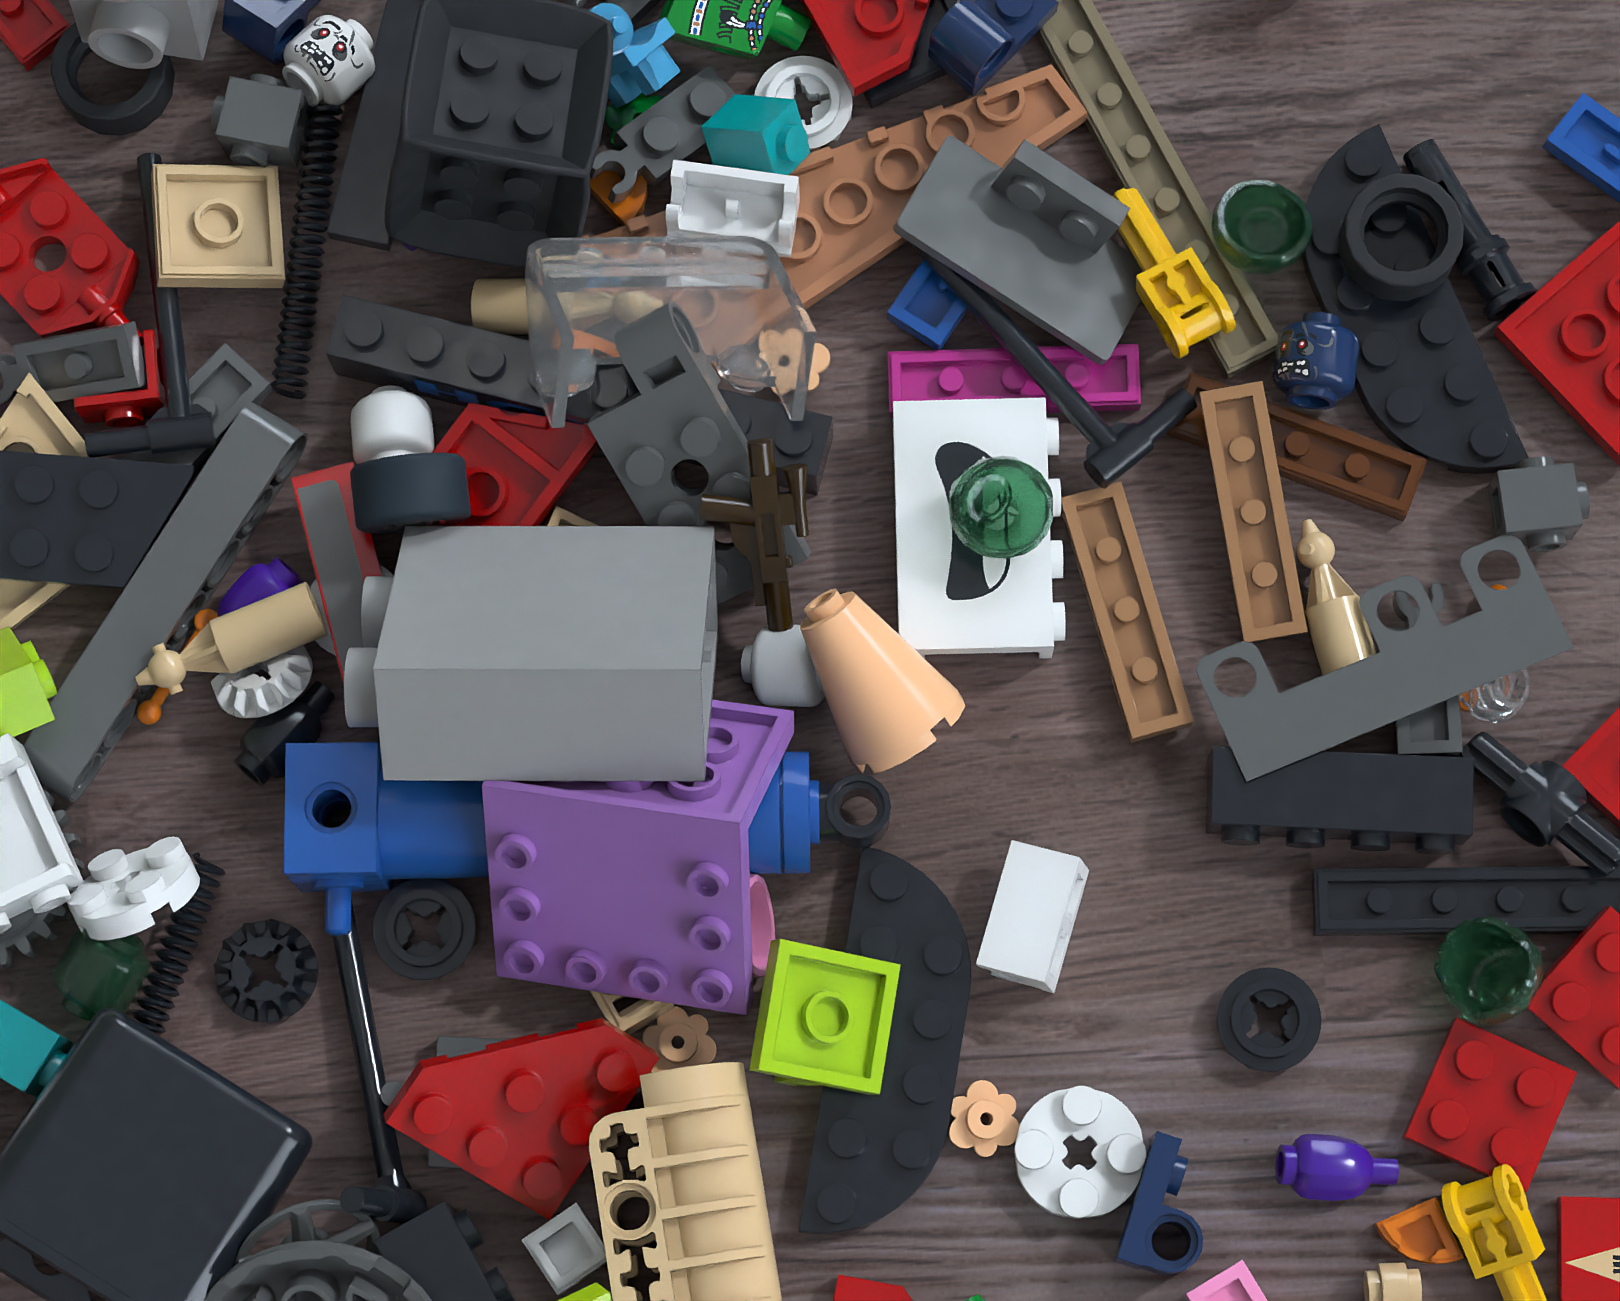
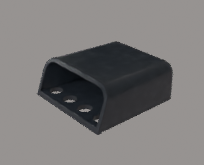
M104 1008L93 1017L0 1150V1235L5 1237L0 1239V1272L46 1301H92L89 1290L106 1301H205L213 1286L235 1266L239 1249L247 1236L275 1211L313 1145L312 1136L299 1123L126 1014L114 1008ZM33 1255L61 1273L46 1274L41 1272L34 1263Z

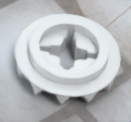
M813 56L786 58L770 67L761 77L754 96L794 99L796 94L795 85L800 84L802 93L806 94L809 101L819 100L821 103L812 108L811 125H806L805 120H801L803 128L807 133L810 151H817L821 146L831 141H838L848 121L851 120L852 94L839 70L831 63Z
M304 645L236 673H219L211 681V685L218 704L228 714L239 718L262 717L286 707L304 691L311 679L313 670L312 660ZM263 669L268 672L270 679L266 680L263 676L259 677L254 673Z

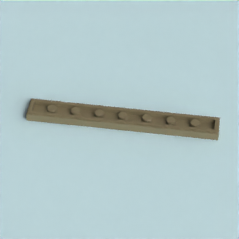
M1056 0L1058 2L1057 12L1043 25L1036 35L1055 70L1088 112L1087 120L1084 123L1121 189L1135 188L1138 190L1176 254L1192 247L1209 277L1224 295L1232 311L1236 324L1235 331L1227 335L1219 331L1204 339L1223 376L1227 380L1275 356L1278 341L1275 330L1092 0Z

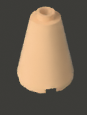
M831 589L817 596L804 608L807 617L801 623L800 630L847 756L857 773L863 774L866 764L869 765L873 773H878L907 761L936 741L930 729L945 717L949 725L952 726L959 719L965 704L958 690L854 592L839 594L837 589Z

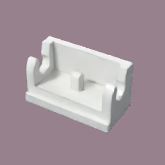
M673 160L671 170L670 204L666 205L667 241L791 258L800 202L798 176Z
M1014 840L1011 841L976 961L978 967L990 970L991 975L1036 987L1047 992H1055L1089 873V869L1080 857Z

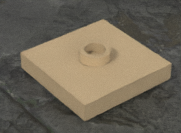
M152 165L151 188L157 287L283 288L285 269L278 166Z

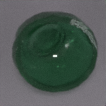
M1247 180L1230 188L1216 203L1211 222L1214 244L1220 254L1235 268L1247 274L1255 275L1273 274L1294 264L1307 248L1312 232V218L1304 202L1283 185L1269 180Z
M1003 455L981 459L967 466L953 482L949 502L950 521L953 530L962 543L980 555L999 559L1024 555L1036 548L1049 531L1053 521L1052 490L1041 472L1016 457Z

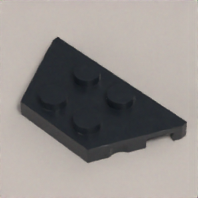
M0 450V580L125 589L142 563V559L151 544L156 541L167 523L168 516L185 488L193 480L194 465Z

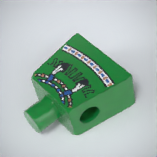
M666 0L659 19L665 17L676 32L668 40L743 60L757 57L766 38L796 51L801 45L811 21L808 16L781 4L782 0Z

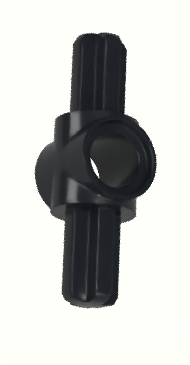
M1480 732L1467 743L1460 757L1474 758V772L1503 795L1499 803L1501 806V816L1519 837L1537 847H1543L1546 844L1551 847L1559 841L1601 876H1608L1620 865V841L1583 811L1588 803L1586 801V791L1576 777L1567 769L1549 760L1541 763L1535 761L1528 767L1486 732Z

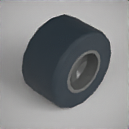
M415 453L389 456L357 464L350 471L355 525L358 530L364 533H404L405 526H452L466 521L471 516L465 459L458 454Z

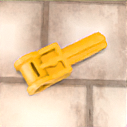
M1122 188L1116 191L1112 197L1130 208L1118 231L1143 270L1142 273L1136 275V292L1155 321L1162 338L1176 358L1181 359L1188 355L1190 346L1219 331L1226 335L1235 331V320L1224 295L1211 280L1192 247L1176 254L1138 190L1135 188Z
M1508 1164L1495 1167L1492 1176L1465 1185H1461L1457 1181L1443 1185L1442 1203L1447 1220L1460 1240L1475 1279L1493 1274L1504 1301H1547L1531 1261L1536 1260L1542 1254L1545 1247L1528 1209L1523 1186L1512 1167Z

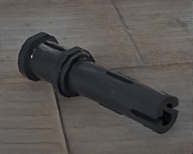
M1428 139L1417 144L1403 156V161L1411 174L1420 175L1441 185L1456 201L1464 222L1463 246L1456 259L1458 272L1462 277L1469 276L1486 304L1483 313L1488 321H1495L1507 316L1537 292L1536 288L1531 282L1524 283L1507 255L1510 249L1508 242L1505 238H1501L1500 235H1492L1470 200L1468 193L1459 182L1434 139Z

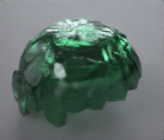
M1479 917L1473 921L1465 920L1461 922L1457 929L1450 931L1446 935L1445 942L1440 944L1438 948V961L1434 964V971L1438 980L1442 983L1441 987L1447 995V1000L1463 1014L1464 1018L1478 1025H1481V1023L1488 1025L1498 1024L1515 1018L1520 1012L1529 1007L1536 996L1537 990L1540 989L1543 978V964L1538 948L1519 928L1507 926V923L1496 918L1488 917L1486 919L1485 917Z

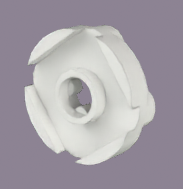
M167 837L155 842L148 848L127 855L121 849H113L98 855L88 864L91 876L84 880V884L78 886L77 890L71 894V898L66 902L81 932L85 928L91 939L112 940L138 933L155 925L151 913L160 909L168 902L173 912H176L195 894L199 887L200 877L179 837Z
M1076 1086L1052 1092L1031 1107L1019 1126L1014 1155L1019 1182L1027 1195L1039 1207L1054 1215L1082 1219L1108 1214L1126 1201L1140 1181L1146 1158V1149L1137 1120L1121 1101L1108 1093L1094 1090L1091 1087ZM1070 1136L1079 1142L1086 1137L1090 1138L1096 1145L1091 1152V1156L1096 1162L1095 1166L1089 1170L1080 1164L1072 1169L1066 1167L1062 1160L1066 1157L1068 1150L1063 1141Z

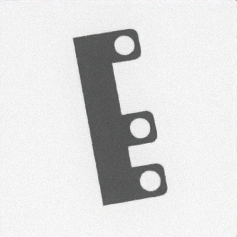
M1505 534L1469 548L1462 554L1460 558L1461 569L1482 611L1443 627L1421 582L1413 576H1400L1366 590L1360 597L1359 607L1381 652L1284 692H1278L1259 649L1253 643L1246 641L1238 642L1201 658L1196 667L1197 676L1246 782L1574 648L1521 540L1514 535ZM1501 550L1515 557L1520 567V575L1513 586L1497 590L1488 587L1482 582L1478 574V565L1485 554ZM1404 592L1412 596L1417 602L1419 616L1416 623L1409 629L1395 631L1385 627L1380 622L1377 615V606L1382 597L1388 593ZM1241 658L1249 662L1254 668L1256 683L1248 694L1242 697H1229L1221 693L1216 687L1214 681L1215 670L1226 659Z

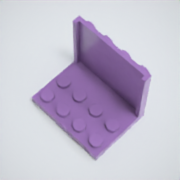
M712 700L705 781H484L482 784L497 976L747 1015L754 999L748 828L794 734V711Z

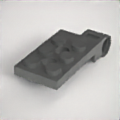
M670 301L614 332V341L617 351L640 392L592 416L587 425L647 526H707V520H700L702 494L752 499L747 449L748 440L717 388L721 380L702 349L699 337L683 309L674 301ZM686 459L700 462L708 472V484L698 489L685 487L676 477L675 465ZM795 525L783 526L787 556H792L793 566L809 558L811 549L804 537L796 536ZM715 540L718 605L753 587L750 559L742 555L733 542L722 543Z

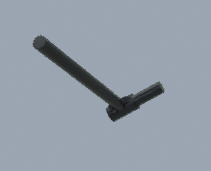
M145 153L138 156L137 168L166 408L159 409L147 421L148 425L85 433V446L88 457L95 458L151 450L152 454H161L216 446L212 412L207 411L199 404H191L177 287H157L151 170L153 164H162V159L156 153Z
M906 240L1090 442L1086 448L1083 465L1090 478L1101 488L1106 489L1143 459L1154 449V442L1197 408V403L1193 396L1184 388H1180L1138 424L1133 422L1130 424L1115 422L1109 427L986 291Z
M351 898V932L342 936L332 935L378 1178L374 1188L359 1186L345 1188L341 1193L340 1203L346 1212L370 1215L373 1220L378 1222L403 1225L426 1212L427 1203L423 1194L412 1189L404 1177L396 1130L385 1122L383 1116L388 1106L381 1099V1089L387 1082Z

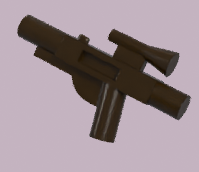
M759 438L747 442L752 499L702 494L700 520L730 523L731 537L735 547L742 555L750 559L755 606H766L768 629L779 632L790 630L794 627L788 581V568L793 567L792 556H787L783 526L795 525L797 537L809 536L805 501L808 464L796 463L782 467L790 491L779 492L773 440L770 438Z

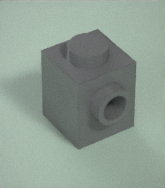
M253 74L247 80L230 76L225 96L218 95L215 99L211 114V130L216 132V136L225 154L229 155L230 159L236 164L266 167L267 163L298 169L302 146L305 141L303 135L307 132L305 123L310 119L306 112L310 107L303 90L286 87L283 81L275 77Z
M1533 457L1517 462L1515 464L1516 469L1497 471L1487 486L1495 538L1510 534L1519 538L1523 544H1527L1529 552L1554 551L1567 546L1566 540H1570L1575 536L1583 525L1582 519H1588L1590 513L1589 493L1585 481H1576L1574 463L1554 464L1553 457Z

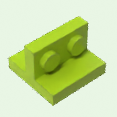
M784 939L771 940L749 1071L774 1075V1082L797 1087L823 1085L868 1095L880 1094L901 965Z

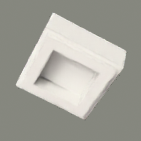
M577 1203L522 1239V1242L558 1296L607 1264L604 1243Z

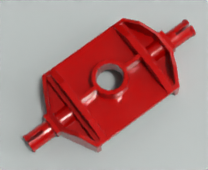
M45 158L0 169V295L41 338L130 322L125 316L126 313L123 307L136 283L140 260L131 248H128L53 170ZM55 243L66 248V258L59 268L53 271H41L35 268L36 254L43 246ZM137 329L140 344L142 347L144 345V337L143 334Z

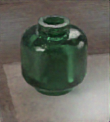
M85 928L83 932L78 929L72 936L52 974L56 988L65 996L61 1003L62 1006L73 1015L87 1021H91L104 1008H114L125 1013L150 969L149 960L142 951L145 946L144 942L135 934L112 940H95L89 937Z

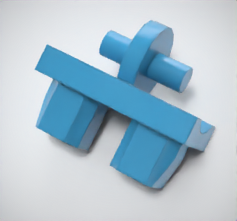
M601 3L588 9V11L606 18L612 24L613 58L608 97L616 108L627 104L642 92L646 96L657 91L680 72V69L662 45V43L676 33L665 17L633 32V24L628 14L621 7L613 3Z

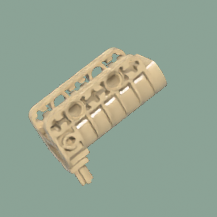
M740 1062L711 1063L640 1075L645 1108L616 1112L603 1117L594 1125L589 1137V1151L613 1301H644L640 1291H636L634 1287H629V1279L639 1276L637 1255L631 1256L629 1249L622 1252L623 1245L642 1247L644 1262L647 1268L652 1269L656 1274H660V1281H655L649 1285L651 1301H782L744 1064ZM622 1134L629 1135L634 1144H639L638 1147L628 1150L630 1171H636L638 1180H625L621 1162L616 1160L613 1153L608 1152L609 1149L618 1147V1136ZM646 1176L645 1181H639V1179L644 1178ZM613 1180H615V1181H620V1182H617V1183H614L613 1185H611V1182H612ZM633 1198L647 1200L650 1206V1215L646 1223L635 1230L620 1228L618 1212L621 1206L627 1200ZM655 1241L657 1243V1247L655 1249L644 1247L646 1245L654 1243Z

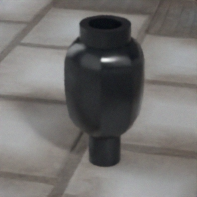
M316 681L300 699L296 698L277 712L258 717L240 739V749L242 752L234 760L235 764L247 777L260 786H263L270 778L284 777L286 743H316L321 731L319 715L335 699L334 694L325 685Z

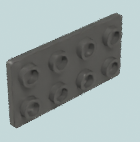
M946 137L893 225L895 233L1098 365H1103L1110 358L1141 301L1136 292V275L1142 273L1143 270L1132 253L1109 239L1121 226L1130 208L1025 139L1005 164L999 167L955 137Z

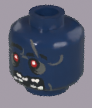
M1308 312L1303 315V321L1288 324L1280 331L1277 341L1273 379L1276 387L1286 394V401L1288 403L1305 409L1327 410L1334 408L1337 400L1344 399L1353 392L1360 349L1359 340L1352 331L1340 326L1341 319L1338 316L1326 312Z

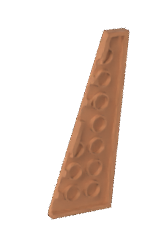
M1051 64L985 88L983 94L945 108L939 105L923 111V116L885 129L882 126L868 131L866 137L833 149L827 146L811 152L789 174L790 176L799 177L800 191L791 258L667 241L666 210L646 218L644 214L626 220L627 225L591 238L585 235L581 238L577 253L606 294L614 297L622 289L621 283L623 281L632 280L634 281V288L640 289L647 297L661 301L662 306L670 301L677 303L690 319L699 337L701 347L716 371L765 338L770 332L778 329L907 242L903 237L894 232L893 225L946 137H955L999 167H1002L1024 139L1039 149L1044 150L1087 120L1088 112Z

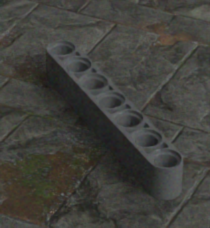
M253 402L247 404L240 411L57 692L58 694L55 695L50 703L55 720L34 728L23 745L41 785L69 802H75L85 793L136 715L138 705L145 701L154 685L139 686L135 678L148 667L149 661L154 655L152 647L164 643L166 650L175 652L178 650L194 625L196 614L205 608L300 460L307 444V433Z

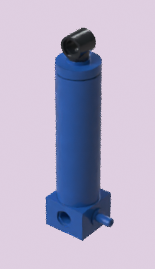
M378 742L286 743L284 875L301 892H325V932L328 935L334 936L347 935L351 932V892L391 891L392 879L489 877L482 784L484 781L384 780L381 748ZM809 751L785 752L748 828L749 874H781V870H784V874L811 873L810 844H820V841H839L847 847L858 849L872 846L882 839L889 827L891 816L889 793L881 782L871 776L862 774L845 776L837 783H819V780H810ZM854 797L866 798L876 807L877 815L867 825L859 827L850 825L840 815V808L844 802ZM351 809L350 816L344 824L339 827L328 828L329 820L333 814L339 810Z

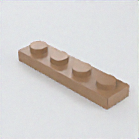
M1263 381L1199 392L1242 640L1252 643L1307 633Z
M1122 482L1113 483L1106 489L1098 487L1061 497L1062 516L1130 743L1191 727L1194 723Z

